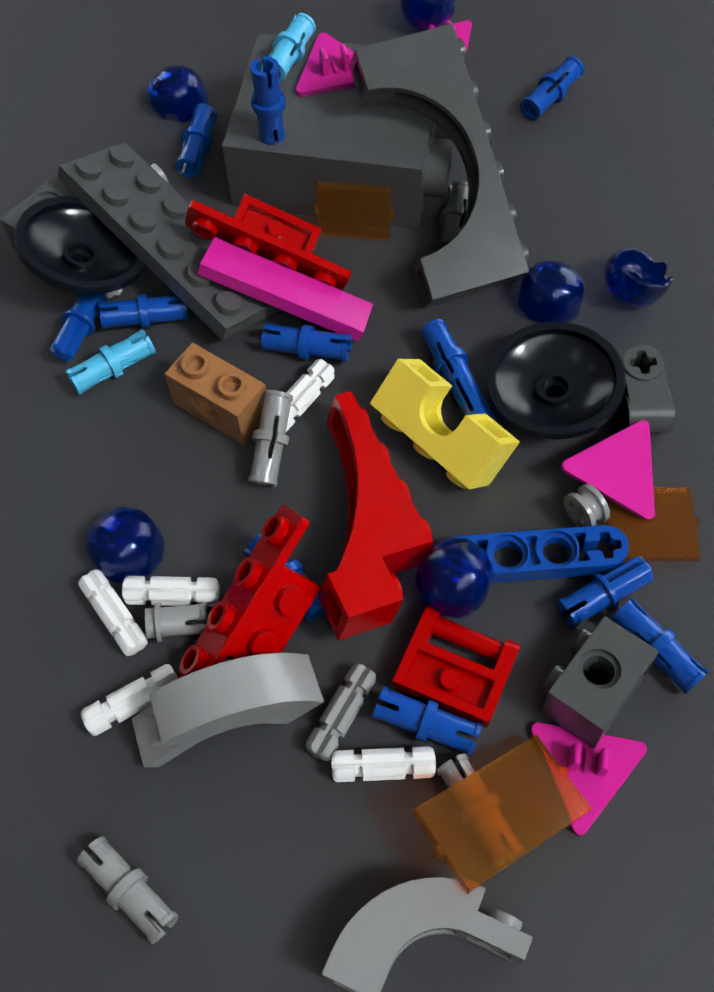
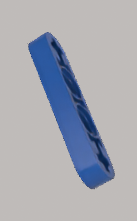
M608 525L462 535L448 538L441 544L438 549L437 567L442 578L453 585L593 576L596 573L604 575L624 564L629 552V542L626 535L620 529ZM599 542H606L608 549L614 550L611 558H604L602 551L597 550ZM553 543L560 544L569 551L570 558L565 563L555 564L548 561L542 551L547 545ZM578 543H583L582 552H586L583 561L578 560L580 550ZM511 547L519 552L522 560L514 567H503L495 561L494 554L500 548ZM480 550H487L485 562L487 568H480ZM453 553H463L464 560H467L465 568L456 569V565L452 561Z

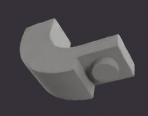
M267 653L225 661L180 677L149 694L152 705L131 719L143 767H161L192 746L211 736L253 724H289L323 703L324 700L308 654Z
M434 877L416 879L396 885L371 899L352 917L339 935L321 975L324 979L349 992H382L397 957L410 944L421 938L441 934L452 935L519 965L525 961L533 937L520 931L523 924L522 921L506 912L490 908L488 915L478 911L486 890L485 887L454 878Z

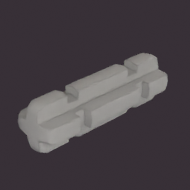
M354 663L351 665L344 677L345 686L340 685L319 719L320 728L315 727L306 741V750L320 760L327 762L331 760L333 752L339 747L338 738H344L364 703L362 696H368L376 682V674L362 664Z

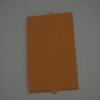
M535 735L414 809L413 814L435 845L434 855L445 860L465 892L469 894L589 813L592 808L568 777V768L560 766L540 738Z

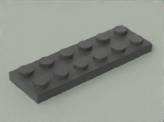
M126 142L59 165L58 179L222 341L281 310L197 275L200 263L212 240L199 237L191 228L185 225L190 203Z

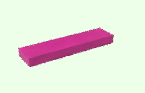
M216 237L213 238L203 257L197 274L336 333L351 334L352 339L358 342L364 333L373 304Z

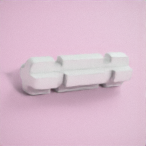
M323 359L315 360L307 369L309 374H302L286 392L293 395L286 432L296 422L293 418L300 417L321 394L319 389H325L334 379V368Z
M95 569L82 576L78 582L79 587L112 637H114L124 655L133 656L138 651L144 649L148 644V639L139 625L135 623L133 616L111 587L102 571Z
M127 576L124 578L122 585V598L128 605H145L147 600L151 601V605L161 603L163 606L191 605L192 602H197V604L206 602V607H214L219 601L220 594L218 580L212 577H198L197 582H191V577L152 576L150 581H146L145 576Z
M165 664L150 672L152 677L146 680L144 677H141L106 696V702L101 704L98 700L85 707L81 711V719L88 732L92 736H97L112 728L111 722L117 720L121 723L152 705L149 694L178 679L173 667Z
M430 746L412 747V752H405L404 747L362 749V754H354V750H336L331 757L332 777L336 782H355V777H363V781L405 779L406 774H413V779L432 778L436 772L435 752Z

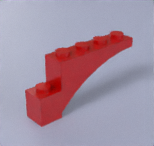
M352 391L335 395L326 422L338 449L345 474L348 498L347 532L342 558L337 571L327 573L318 596V600L338 641L392 623L404 600L401 583L395 574L421 566L434 542L428 522L420 517L411 500L410 490L406 482L399 479L390 462L388 449L377 439L371 428L367 411L362 407L360 408Z

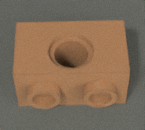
M193 342L164 373L173 404L240 444L244 445L253 435V431L259 428L265 398V383Z

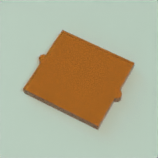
M328 181L317 182L318 203L315 204L314 212L319 216V228H322L320 235L390 241L391 221L394 220L395 211L391 209V187Z
M653 487L655 516L649 521L642 520L607 499L610 517L605 525L620 529L626 535L629 542V552L625 561H629L634 557H641L645 561H699L701 558L696 530L700 520L694 517L690 487Z

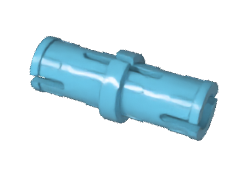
M305 13L295 14L287 29L280 32L273 41V50L269 57L278 61L279 83L285 80L291 67L301 61L305 54V45L316 31L314 20Z
M141 329L111 347L107 345L102 346L98 349V354L65 370V373L77 394L81 395L83 392L111 377L117 379L123 376L124 373L122 371L156 354V350L149 336H146V332Z

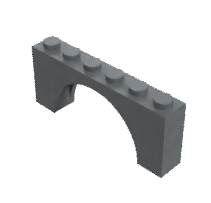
M453 23L357 47L354 50L349 65L362 107L381 104L395 105L424 115L449 136L465 166L468 179V204L459 231L450 243L440 250L420 258L412 267L424 308L516 282L529 272L528 266L530 264L528 249L524 242H520L515 227L517 225L515 207L511 201H507L503 188L505 183L503 167L499 161H495L490 146L492 144L491 128L486 120H482L478 107L480 100L479 89L475 80L470 79L466 68V47L463 40L457 38Z

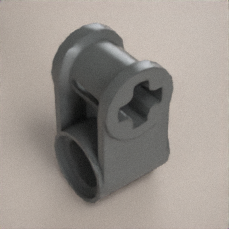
M648 345L632 346L626 351L622 359L626 373V385L623 399L618 407L621 431L641 420H645L650 425V433L671 432L675 424V404L673 396L669 391L664 360L656 349Z

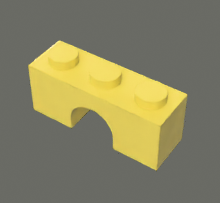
M397 359L370 402L382 414L381 420L388 427L403 432L414 441L413 447L419 454L428 459L436 460L447 470L446 476L457 486L470 490L490 485L520 441L486 413L465 415L459 426L454 431L450 430L442 419L441 406L452 385L420 359Z

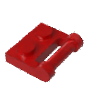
M427 606L392 680V687L427 703L429 699L439 703V708L472 722H479L483 727L488 728L521 644L506 639L505 643L442 618L440 617L441 611ZM434 635L497 662L494 670L435 646L429 643Z

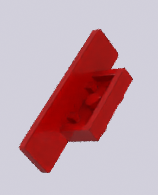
M245 193L234 218L195 200L190 202L185 225L201 238L213 240L216 237L339 290L344 289L350 278V270L312 254L322 228Z
M285 504L279 507L276 514L268 518L262 528L260 540L250 556L239 564L235 572L234 582L226 595L210 611L207 625L195 645L190 646L184 653L180 669L177 673L178 678L225 662L228 655L237 659L259 654L282 653L322 588L313 580L285 565L309 526L310 522L308 519Z

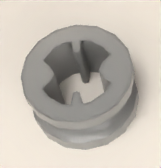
M583 484L578 488L577 493L572 492L564 497L563 501L566 512L577 527L596 526V522L603 523L610 517L607 501L599 490L591 484Z

